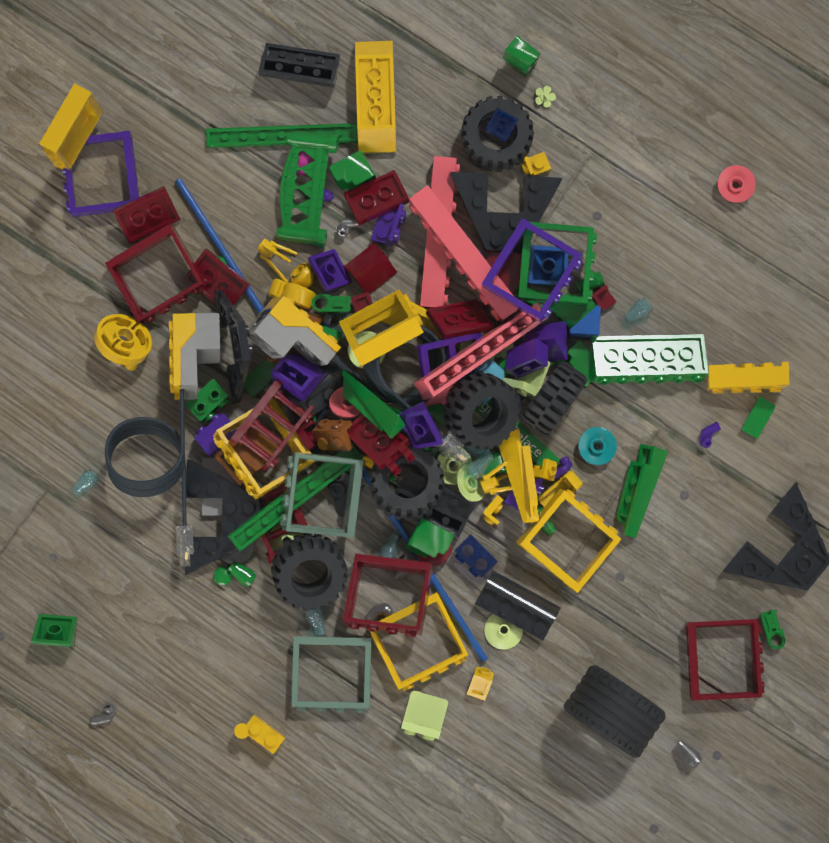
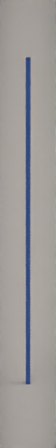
M182 179L176 180L175 184L219 253L225 259L227 265L245 279ZM249 286L245 293L260 314L264 307ZM363 465L362 476L369 485L371 474ZM390 514L388 517L407 545L410 535L401 521L394 519L395 516ZM411 551V553L413 554V556L415 557V559H416L417 561H419V560L417 559L415 553ZM433 573L431 584L483 663L488 657Z

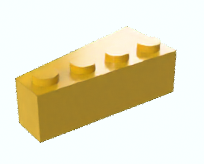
M772 362L759 364V366L746 363L740 364L739 367H736V364L708 365L707 390H712V393L715 394L724 393V390H731V393H743V390H750V393H761L763 389H769L770 393L781 392V389L790 385L789 362H782L780 366H774Z

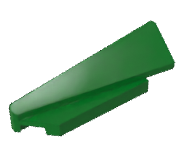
M343 370V397L380 431L384 429L392 439L405 426L400 416L347 371Z
M640 444L638 462H630L616 515L618 522L622 523L624 527V535L633 538L637 537L668 451L655 446Z

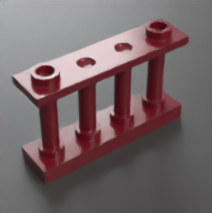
M278 379L271 385L228 442L233 447L237 443H243L264 459L267 463L262 469L265 471L269 466L271 468L274 467L279 460L276 456L301 423L309 421L313 415L311 410L314 408L310 405L305 411L282 394V390L279 388L283 383ZM272 398L279 400L301 417L295 426L270 408L271 405L268 403ZM260 413L268 415L290 432L284 441L259 423L257 417ZM249 428L252 430L254 428L278 446L272 456L247 437L248 435L245 432Z
M285 482L261 496L262 502L287 491ZM299 506L293 511L296 519L291 524L308 525ZM282 527L268 534L264 533L261 535L268 550L265 554L270 564L272 563L273 556H277L276 551L273 552L269 541L290 532L283 530Z

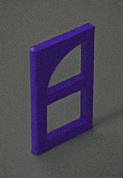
M481 332L417 345L421 378L430 373L427 350L446 346L447 360L456 355V343L473 340L474 343L482 337ZM475 369L457 380V384L461 379H467V376L473 374Z

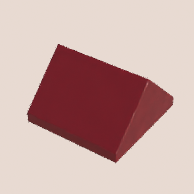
M375 243L344 265L365 293L369 292V294L397 273L388 257Z

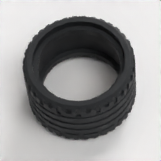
M592 665L588 668L581 682L577 684L575 691L571 693L570 698L564 704L565 712L633 758L641 756L644 748L647 747L648 742L653 738L654 733L657 732L660 724L666 718L665 712L660 707L597 665Z

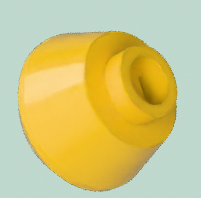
M309 263L299 264L290 275L292 283L303 287H309L315 281V274Z

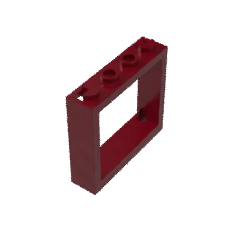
M171 224L105 262L139 323L148 324L154 321L156 315L169 312L171 306L176 303L180 305L186 302L188 296L201 293L204 290L203 287L207 286L175 226ZM172 237L197 283L144 314L119 268Z
M355 553L343 617L345 625L350 629L356 630L362 627L367 628L366 630L371 632L384 630L392 635H397V632L405 633V636L408 637L422 636L433 574L432 564ZM362 567L425 575L416 626L353 618Z
M758 619L685 622L690 700L762 697V693H765V683L761 681V674L764 673V664L760 662L763 646L762 642H759V635H761L762 629ZM749 625L753 691L700 694L696 628Z

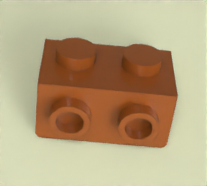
M324 419L312 430L320 450L350 451L353 448L347 432L353 425L351 421Z

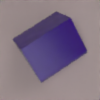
M335 249L307 258L325 294H331L352 283Z
M565 321L539 324L527 332L522 341L524 344L536 338L548 346L549 362L567 360V328Z
M424 401L398 414L405 424L403 429L414 449L441 445L443 443L442 436Z

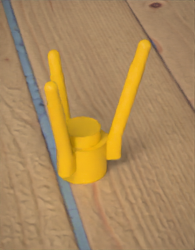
M264 239L257 248V251L261 253L260 258L265 260L284 282L288 283V280L268 257L272 258L276 255L282 260L291 263V260L279 253L277 248L295 256L297 252L281 246L272 240Z
M504 461L491 472L484 475L483 479L480 480L486 494L490 492L493 495L498 492L513 490L512 486L497 488L500 486L498 481L508 477V473L498 477L494 475L508 464L507 461Z

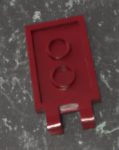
M363 414L352 422L353 425L347 430L350 439L381 470L386 466L395 476L401 472L395 463L401 455L409 463L416 458L413 452L407 448L410 444L409 440L400 432L391 439L384 429L380 431Z

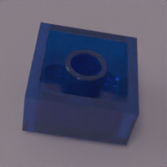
M497 108L486 127V132L507 142L518 123V118Z

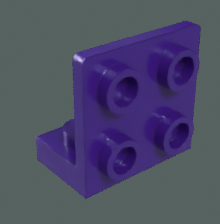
M400 204L399 208L378 217L371 241L393 247L394 243H398L401 234L399 226L404 225L407 216L403 204Z

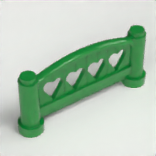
M294 131L292 133L289 132L287 143L291 144L292 147L281 178L280 213L282 226L281 228L277 227L276 239L317 245L318 248H325L327 229H320L326 171L329 153H337L339 135L330 134V136ZM305 151L315 161L299 167V152ZM298 170H302L313 180L297 186L295 183L298 178L296 173ZM300 189L311 199L295 205L293 203L295 198L294 191ZM298 208L308 218L293 224L291 222L292 210Z

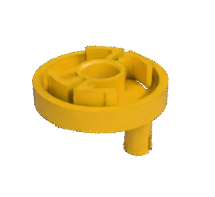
M112 314L104 317L99 322L94 333L95 345L99 352L108 360L125 365L130 371H134L137 365L146 359L152 347V338L148 329L142 323L137 322L135 318L128 315ZM119 336H124L129 341H124Z

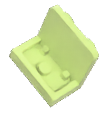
M548 361L547 367L521 378L515 377L514 380L504 378L503 381L513 387L516 394L523 397L527 395L535 397L542 387L550 362Z
M412 691L401 727L405 729L404 733L415 736L416 733L423 734V739L434 741L435 738L439 739L448 701L418 691Z

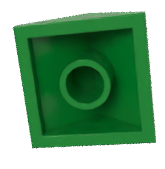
M39 614L31 644L75 647L77 617Z

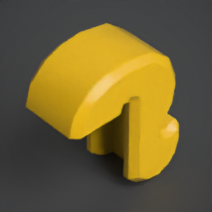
M274 279L269 288L268 297L288 296L295 302L294 305L309 312L312 309V300L316 293L298 284Z
M570 470L540 495L538 501L545 507L559 488L565 491L569 489L574 493L583 486V482L574 471Z

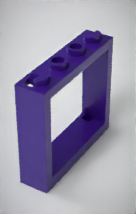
M130 131L89 136L85 145L123 140L130 200L77 207L72 167L70 171L64 168L62 173L66 175L67 181L64 183L65 194H68L69 201H66L67 212H70L73 217L110 213L114 209L139 198L133 139Z
M522 218L483 280L482 287L537 321L542 322L543 319L547 320L553 310L550 309L554 302L557 304L563 293L560 292L564 286L568 287L573 279L570 276L573 270L578 271L583 262L581 260L582 254ZM526 229L573 257L540 312L493 284Z

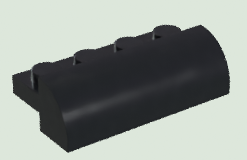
M266 43L264 54L261 58L259 76L334 88L337 80L340 54Z
M332 360L327 365L318 366L326 371L327 375L304 402L283 388H279L282 390L281 393L305 411L312 405L314 407L311 410L313 415L330 405L331 395L337 389L343 387V370ZM276 399V402L290 423L295 426L301 417Z
M407 468L395 494L402 498H413L420 495L425 487L424 476ZM444 486L436 507L434 506L429 514L425 513L422 518L453 533L454 536L460 537L476 502L469 501L462 494Z
M494 570L475 602L476 605L542 641L561 609L560 606Z

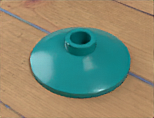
M593 427L582 434L578 448L580 455L586 462L592 465H603L615 456L617 442L614 435L608 429ZM595 443L600 444V450L594 449Z

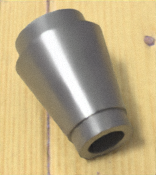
M681 740L674 747L686 767L689 766L692 769L703 759L700 756L701 753L684 742V740Z

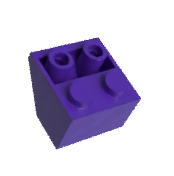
M295 352L283 357L272 369L271 374L273 382L278 379L283 383L281 388L304 402L327 375V372Z

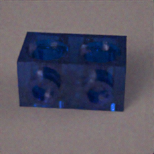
M471 534L454 550L456 553L454 557L461 564L465 562L470 567L468 571L475 578L478 576L482 578L498 562ZM469 545L473 548L471 556H465L462 553L464 546ZM484 559L487 562V567L484 570H479L476 567L477 560Z

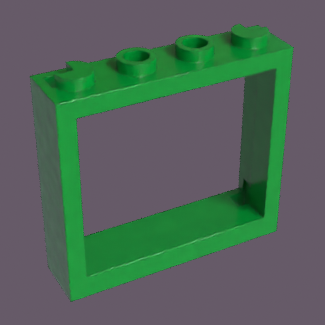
M530 222L543 231L587 234L582 297L562 295L557 303L587 306L588 301H592L593 290H589V284L594 280V271H591V263H595L596 252H592L593 244L597 243V233H594V227ZM526 229L523 237L518 299L521 301L545 303L550 294L527 292L532 232Z

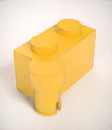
M256 714L252 716L247 724L240 723L234 729L237 738L244 739L249 736L272 754L278 750L286 739V736Z

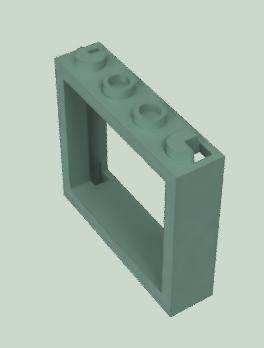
M291 452V456L287 460L289 475L285 477L287 492L282 500V505L285 506L284 514H281L280 517L282 529L290 532L354 538L364 461L356 458ZM299 459L351 464L343 529L291 524Z
M294 636L292 707H296V711H308V707H315V711H327V708H335V712H346V708H354V712H366V709H370L372 638ZM300 644L365 646L364 702L298 701Z

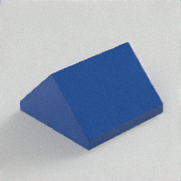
M531 245L528 284L544 288L555 287L568 267L569 254L557 247Z
M597 305L569 330L567 336L571 339L590 340L593 336H599L601 307Z

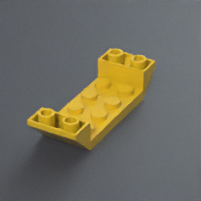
M393 41L355 42L358 149L362 153L397 152Z

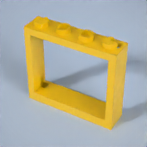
M74 83L39 143L43 148L42 152L46 154L58 169L63 170L65 168L70 171L103 114V110L92 92Z
M400 289L339 321L348 343L361 366L424 333L420 327L423 324L420 316L407 294L403 295ZM402 309L405 310L408 315L407 319L360 344L355 337L357 333Z
M272 398L268 403L271 405L270 408L290 422L276 400ZM252 410L217 429L213 435V440L216 446L224 452L226 461L234 467L238 479L242 480L246 485L248 494L256 500L283 484L289 472L260 489L232 445L228 443L229 441L225 435L240 427ZM270 418L285 439L290 432ZM295 431L287 442L293 452L311 454ZM299 459L301 464L298 466L297 474L311 467L315 461Z
M559 488L538 514L539 521L532 522L516 543L570 589L578 593L620 542L621 538L617 536L619 532L610 525L607 527L603 524L605 520L597 513L593 515L589 512L590 507L583 501L579 503L575 500L576 495L569 489L565 491ZM564 499L610 538L576 581L530 543Z
M437 592L428 597L427 606L436 602L460 653L401 682L378 633L370 631L398 690L402 688L403 691L414 687L413 682L420 679L422 683L432 678L431 673L437 671L440 674L449 669L447 665L453 662L458 665L466 661L465 657L468 656ZM420 601L379 622L394 623L418 611Z

